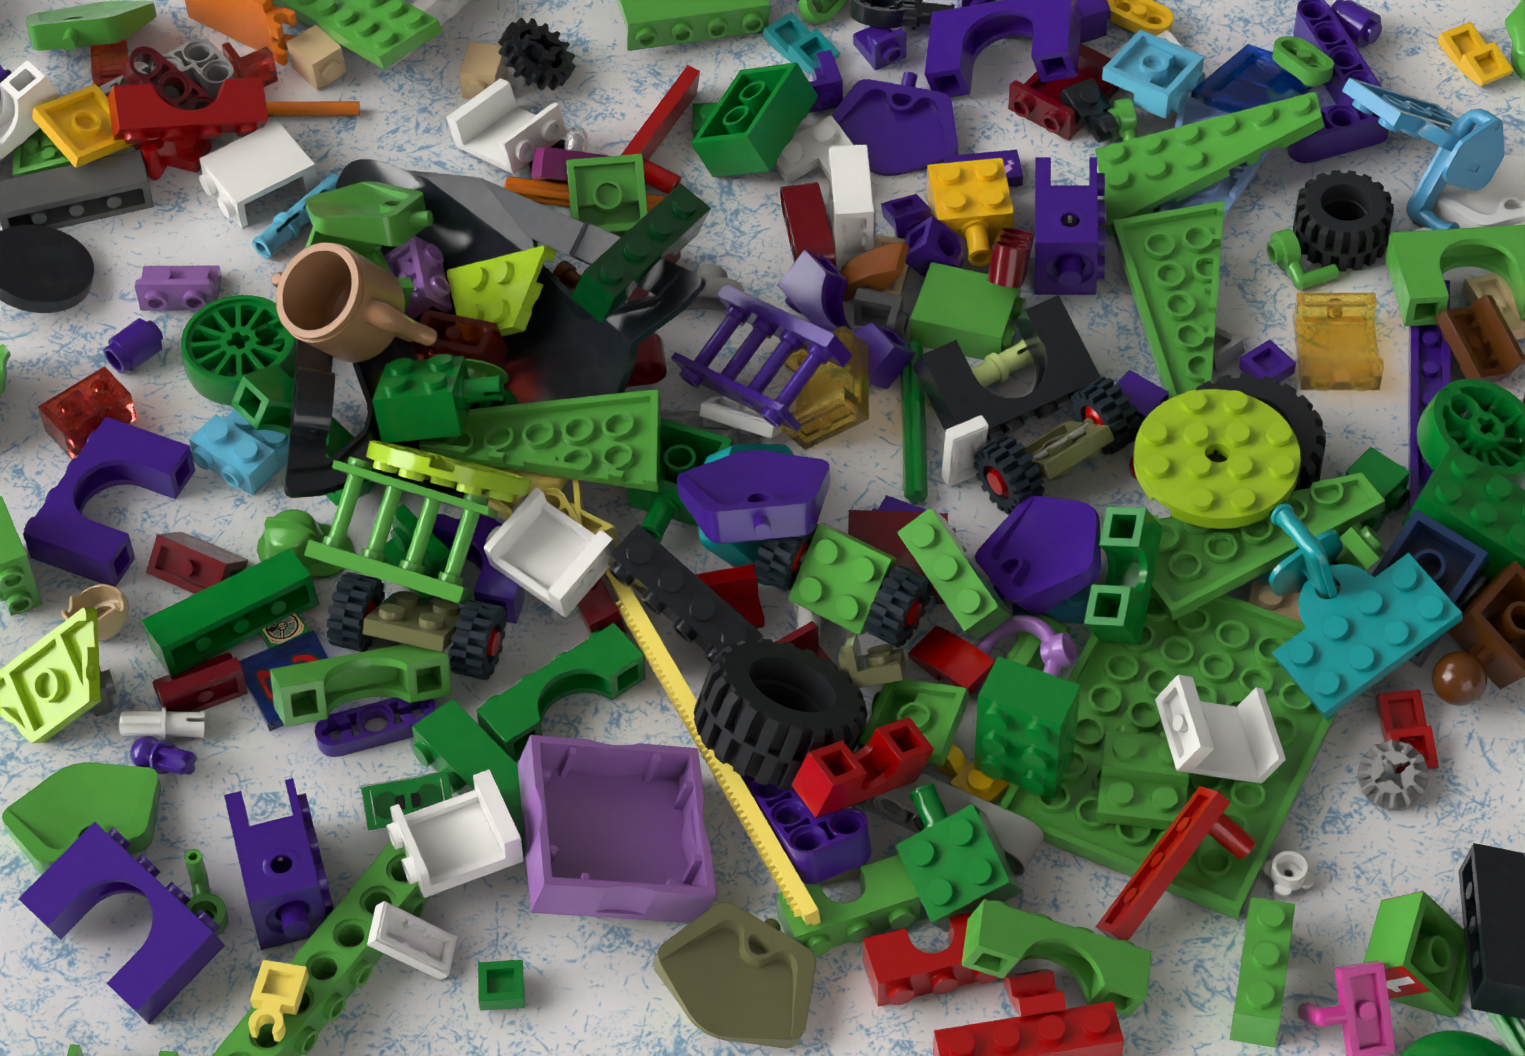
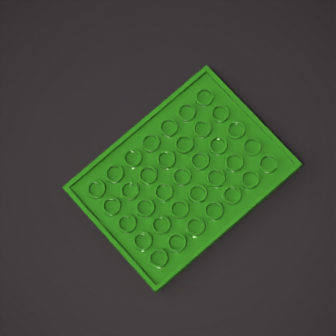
M1150 593L1141 644L1101 642L1092 633L1067 679L1070 682L1081 685L1074 759L1055 799L1043 794L1029 793L1021 786L1011 783L999 807L1035 823L1044 834V842L1133 877L1167 830L1096 822L1106 730L1115 731L1119 726L1129 725L1138 728L1141 734L1158 736L1164 731V727L1155 699L1178 674L1193 677L1200 701L1237 707L1255 687L1263 688L1286 760L1262 784L1190 773L1187 802L1199 786L1218 791L1231 802L1223 813L1255 839V845L1246 857L1238 860L1207 834L1165 890L1238 920L1339 712L1337 711L1325 720L1273 657V651L1305 629L1303 623L1227 594L1172 621Z

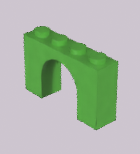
M1525 225L1390 233L1385 262L1404 327L1438 324L1435 318L1446 310L1449 299L1442 274L1458 267H1478L1502 277L1512 291L1520 319H1525Z

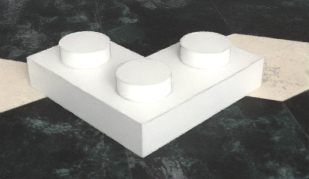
M832 115L794 135L778 157L775 168L787 184L819 166L829 179V147L850 146L853 143Z

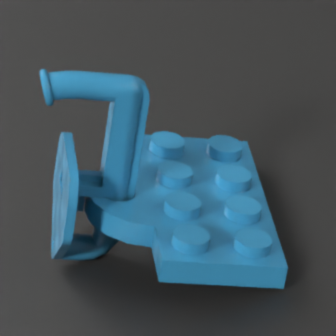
M1349 78L1342 91L1354 99L1352 105L1368 115L1375 113L1380 117L1378 123L1390 131L1398 133L1399 130H1402L1416 139H1420L1422 136L1439 146L1407 203L1406 211L1408 216L1422 227L1432 230L1460 228L1458 223H1447L1431 211L1447 183L1467 190L1478 191L1490 182L1504 158L1502 120L1481 108L1471 109L1457 118L1435 103Z

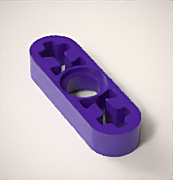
M390 698L329 714L328 719L318 721L315 726L318 748L326 756L340 757L414 737L412 726L436 710L435 702L433 699L410 703L399 698ZM420 709L423 716L415 718L412 711ZM395 714H399L400 724L396 725ZM373 718H383L388 721L387 726L380 731L373 732L365 728L366 723ZM353 725H357L359 735L354 736ZM338 731L340 738L332 740L330 733Z

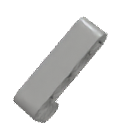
M196 39L162 55L215 100L225 79H236L232 64L208 40ZM147 64L136 68L140 73H151L150 67ZM122 75L99 88L108 97L113 86L129 84ZM173 86L163 87L167 96L171 98L180 97L179 91Z

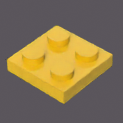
M96 84L33 109L32 119L75 168L134 145L126 144L125 140H113L108 97Z

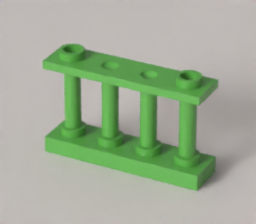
M349 456L347 464L334 460L332 468L348 474L329 536H324L322 543L308 540L304 556L464 605L466 601L469 602L474 591L462 587L464 579L460 578L480 514L494 519L497 518L499 511L487 506L489 499L464 493L463 499L372 472V463ZM365 479L385 485L386 489L367 549L362 548L361 554L357 555L346 551L348 543L344 541ZM402 491L425 497L406 560L401 559L399 567L384 563L387 555L383 554ZM444 503L464 510L445 571H440L438 579L423 575L425 567L421 565L440 505Z

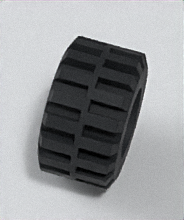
M1332 170L1329 175L1323 172L1316 176V180L1309 179L1305 183V187L1301 188L1298 194L1292 230L1298 239L1301 255H1308L1307 260L1313 264L1317 262L1322 264L1321 268L1335 264L1339 272H1346V268H1352L1354 271L1361 270L1363 264L1371 266L1376 262V258H1381L1385 253V247L1388 245L1394 204L1391 203L1392 197L1390 193L1383 191L1384 186L1379 181L1372 182V177L1366 174L1363 176L1356 175V171L1348 170V173Z

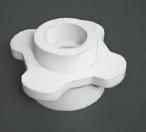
M1293 851L1279 853L1273 860H1267L1262 869L1263 874L1272 880L1275 894L1281 897H1288L1292 891L1299 888L1309 889L1313 886L1315 880L1314 875L1307 871L1308 865L1305 858ZM1284 873H1291L1292 876L1287 877Z

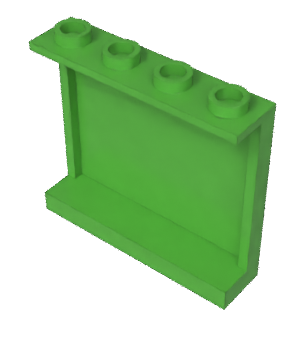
M617 0L627 29V51L762 33L764 28L769 26L770 3L768 0Z

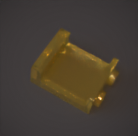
M1297 293L1293 325L1300 390H1380L1384 363L1383 359L1378 356L1374 323L1377 307L1376 293Z
M841 326L831 333L839 338L852 354V357L844 368L829 361L826 365L821 364L796 398V411L791 413L802 426L796 432L781 425V431L805 450L869 419L868 345L845 326ZM801 348L798 352L793 351L784 365L795 373L808 356V353Z

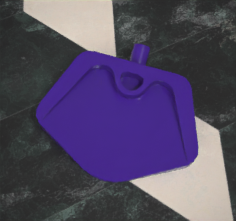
M913 72L903 73L901 85L871 79L858 81L831 114L853 145H867L869 168L872 173L884 176L907 174L925 170L927 165L943 163V156L958 155V141L951 98L943 92L916 88L918 75Z
M748 450L737 452L679 474L677 477L678 495L705 536L714 543L724 544L804 536L813 532L817 525L830 486V464L823 459L772 451Z
M1030 496L1019 503L981 545L975 554V561L994 583L993 589L1002 601L1006 598L1033 615L1044 614L1092 584L1100 575L1102 563L1101 547L1099 545V515L1092 506L1085 502Z

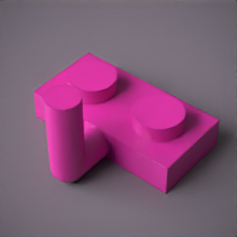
M1376 960L1335 967L1339 1005L1321 1008L1310 1003H1303L1298 1008L1299 1018L1320 1027L1342 1024L1346 1056H1381L1396 1053L1384 962Z

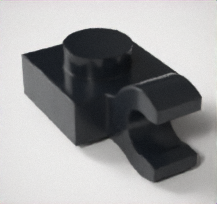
M1091 78L1063 88L1059 98L1064 105L1075 111L1074 122L1076 125L1087 123L1098 143L1112 139L1113 136L1110 131L1116 129L1118 123L1115 117L1107 112L1112 106L1095 79Z

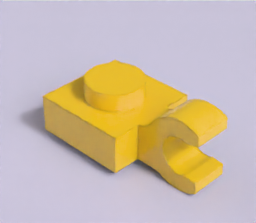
M954 743L951 745L944 766L935 765L944 775L952 779L949 785L994 805L1004 797L1010 786V782L1002 779H991L982 772L975 770L974 761L969 764L962 751Z

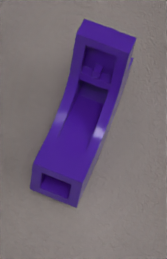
M437 514L432 533L451 551L461 517L456 519L445 514ZM480 514L466 557L467 560L473 562L481 570L474 588V599L504 607L507 622L516 624L523 607L525 589L490 565L484 550L486 539L495 527L502 526V524L494 518Z

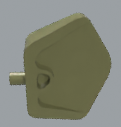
M720 902L665 941L658 949L653 962L655 972L691 1022L705 1034L725 1041L788 1049L798 1044L805 1031L816 958L808 947L780 931L781 926L777 920L769 918L764 922L735 904Z

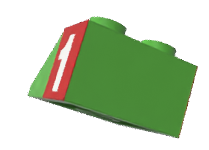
M1424 891L1381 900L1364 962L1376 960L1384 962L1389 1000L1447 1017L1458 1016L1468 978L1464 929Z

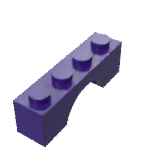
M804 249L777 284L787 296L785 299L786 304L797 313L803 314L809 320L808 322L835 334L852 354L847 363L853 369L851 375L860 384L868 388L874 385L888 389L916 353L894 329L870 322L859 329L853 330L845 318L843 309L844 293L848 280L827 257Z

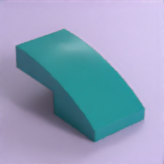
M793 12L764 28L762 37L789 62H797L803 71L812 74V69L818 68V52L831 50L834 59H837L840 55V52L817 28L810 32Z

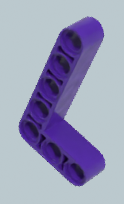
M1301 0L1297 5L1293 35L1308 41L1334 61L1332 79L1324 83V86L1336 104L1320 108L1324 128L1289 145L1287 149L1288 155L1296 162L1312 163L1385 142L1388 138L1389 130L1378 123L1380 117L1375 113L1368 115L1352 105L1354 99L1342 91L1349 78L1379 87L1382 86L1329 4L1325 0Z

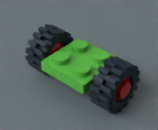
M827 523L817 524L814 531L808 535L766 539L764 545L759 547L758 554L760 556L755 559L754 564L756 565L754 574H756L757 578L785 592L791 590L788 600L858 635H863L868 630L869 634L897 648L905 645L907 639L909 640L913 636V630H917L920 625L919 620L921 616L924 617L926 613L925 607L930 603L931 597L929 596L933 592L932 583L927 577L903 565H898L896 569H893L896 557Z

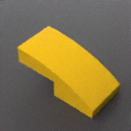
M1472 22L1441 33L1437 40V43L1455 66L1479 86L1501 79L1513 72V68L1496 43L1486 44Z

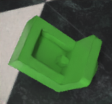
M1357 522L1339 537L1343 543V549L1335 561L1339 565L1348 564L1363 568L1366 571L1384 556L1386 552L1381 548L1383 542L1369 526L1366 525L1363 528Z

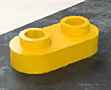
M1106 0L1111 11V18L1109 20L1134 33L1143 30L1155 36L1167 29L1170 33L1172 32L1173 13L1164 5L1153 0Z

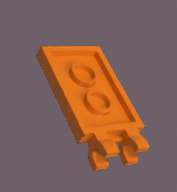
M185 0L189 18L273 58L274 61L282 66L288 63L287 51H285L288 50L286 42L296 36L283 34L281 24L285 23L293 27L297 23L296 12L287 8H279L273 5L272 0Z

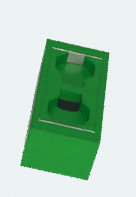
M447 771L360 786L368 831L386 828V825L393 823L390 807L399 804L403 815H407L452 798Z

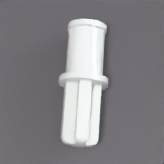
M162 707V712L123 711L119 719V731L122 736L161 737V741L166 740V737L205 738V711L170 712L166 711V707Z

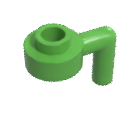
M1130 98L1114 100L1112 108L1108 109L1107 112L1115 117L1118 127L1111 131L1116 130L1118 136L1123 138V141L1138 138L1137 118L1132 100Z
M1287 228L1271 234L1270 242L1267 243L1268 257L1273 264H1277L1283 270L1287 269L1295 288L1303 290L1339 278V270L1335 264L1305 273L1301 265V248L1296 235L1291 229Z
M191 849L185 853L184 860L191 881L193 897L190 898V901L185 906L194 915L202 909L220 926V929L215 933L218 937L228 925L227 910L223 900L217 895L210 893L209 879L201 852L197 849Z

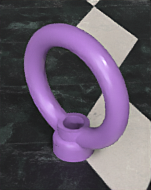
M1029 615L1010 617L979 640L975 646L990 656L993 648L1004 637L1016 632H1029L1042 641L1040 644V654L1045 664L1043 672L1059 677L1062 668L1075 665L1077 662L1076 647L1069 633L1062 632L1056 634L1048 623ZM985 681L975 690L977 695H979Z

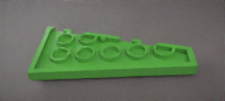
M1316 91L1096 148L1099 173H1105V196H1103V199L1105 201V214L1110 235L1113 236L1112 220L1154 213V208L1169 200L1179 202L1230 176L1228 170L1244 162L1250 166L1260 161L1261 153L1275 146L1285 148L1324 128Z
M1225 200L1112 220V233L1162 388L1169 392L1168 399L1190 390H1196L1198 386L1209 380L1212 382Z
M658 389L470 409L461 436L419 440V447L421 450L445 455L448 458L464 462L659 492L661 397Z
M1362 472L1313 482L1311 488L1293 491L1286 502L1283 501L1279 504H1290L1293 507L1294 514L1315 537L1329 529H1334L1340 534L1357 522L1361 523L1385 510L1384 498ZM1273 510L1270 511L1269 517L1259 522L1227 529L1200 527L1188 524L1172 516L1159 519L1158 514L1153 515L1163 528L1150 593L1172 621L1270 571L1299 549L1280 526H1275L1271 522Z

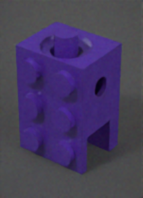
M1035 157V295H1096L1097 279H1104L1105 256H1098V253H1105L1106 242L1104 227H1098V224H1105L1104 199H1098V196H1105V173H1097V157H1089V185H1051V157ZM1070 215L1072 216V223H1068V216Z
M293 778L285 780L293 815L252 826L249 823L242 792L238 791L224 795L247 900L261 950L310 938L327 918L326 916L334 909L306 793L297 795Z

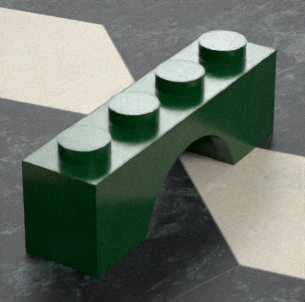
M680 183L584 270L571 298L602 324L626 302L640 281L663 257L669 253L674 257L698 235L711 208Z

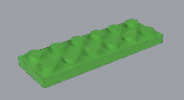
M272 0L273 5L296 12L297 20L309 27L316 24L335 42L382 69H386L443 32L438 19L403 0Z

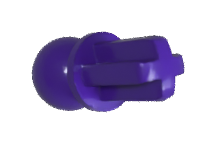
M144 736L137 739L130 750V757L134 765L137 767H149L158 774L163 775L172 772L180 775H190L196 769L194 766L197 760L195 754L176 748L174 743L167 740L159 741L152 736Z

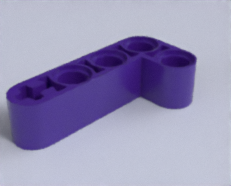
M746 774L744 777L741 776L803 883L816 884L861 866L871 857L872 849L866 815L861 810L844 808L816 819L794 788L791 790L778 789V786L768 783L766 786L757 783L755 778Z

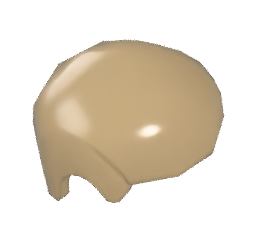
M103 583L90 586L78 595H71L69 598L68 612L66 610L61 611V615L66 621L83 607H95L98 619V641L109 640L122 629L128 616L129 603L126 596L117 587Z

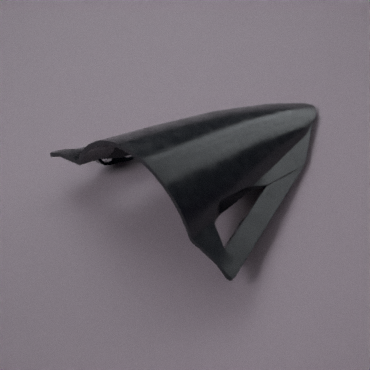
M359 159L352 161L343 169L335 188L339 189L359 182L374 181L423 192L426 211H431L433 215V225L425 227L415 236L429 244H434L441 251L447 282V270L536 248L538 247V242L591 265L621 238L590 223H582L478 177L409 171L382 161ZM382 245L381 252L385 256L396 247ZM662 258L636 286L649 293L648 296L625 302L601 324L571 298L573 293L543 264L537 282L543 284V288L532 307V314L525 331L475 343L462 339L450 290L449 294L452 303L450 311L444 313L431 306L413 319L437 332V339L432 345L426 346L416 341L407 342L394 337L392 342L377 356L363 362L352 363L367 403L368 413L364 430L332 458L326 457V443L334 402L335 373L332 372L333 356L297 339L284 487L286 496L290 498L323 496L344 489L348 474L333 469L332 464L334 460L347 464L350 456L372 464L374 463V460L366 457L369 442L373 440L381 441V436L372 400L386 364L400 358H410L412 361L430 359L439 354H449L452 357L464 356L465 359H474L494 364L509 375V381L504 384V389L511 391L515 395L518 404L624 393L633 372L639 343L683 312L705 288V278ZM480 402L474 403L470 409H478ZM419 440L392 443L421 450ZM375 468L371 470L372 472L461 499L464 496V492L456 490L457 486L451 488L430 482L431 478L429 480L423 479L422 482L398 476L399 472L395 474Z

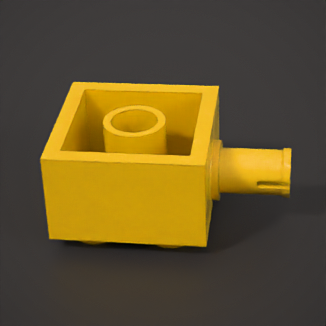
M1003 158L927 165L926 197L932 216L966 240L965 249H968V259L972 265L985 266L989 264L992 256L990 246H994V241L1000 229L1013 228L1014 211Z

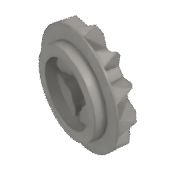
M1391 739L1388 742L1374 744L1362 756L1358 769V781L1364 795L1375 805L1386 809H1401L1412 805L1422 796L1428 783V769L1423 755L1413 748L1410 743L1405 744ZM1384 759H1386L1388 764L1391 763L1394 768L1409 765L1400 774L1402 790L1392 780L1376 783L1385 775Z

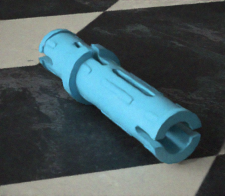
M330 173L286 213L280 212L273 218V224L253 239L252 245L256 252L264 258H269L288 240L294 241L300 235V230L311 221L306 210V199L319 193L335 190L339 176Z

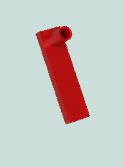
M689 65L686 66L621 154H642L645 184L666 195L680 184L681 176L649 161V159L697 95L700 71Z
M1199 786L1095 927L1108 938L1128 941L1207 834L1238 860L1246 857L1252 851L1255 839L1223 813L1231 802L1218 791Z

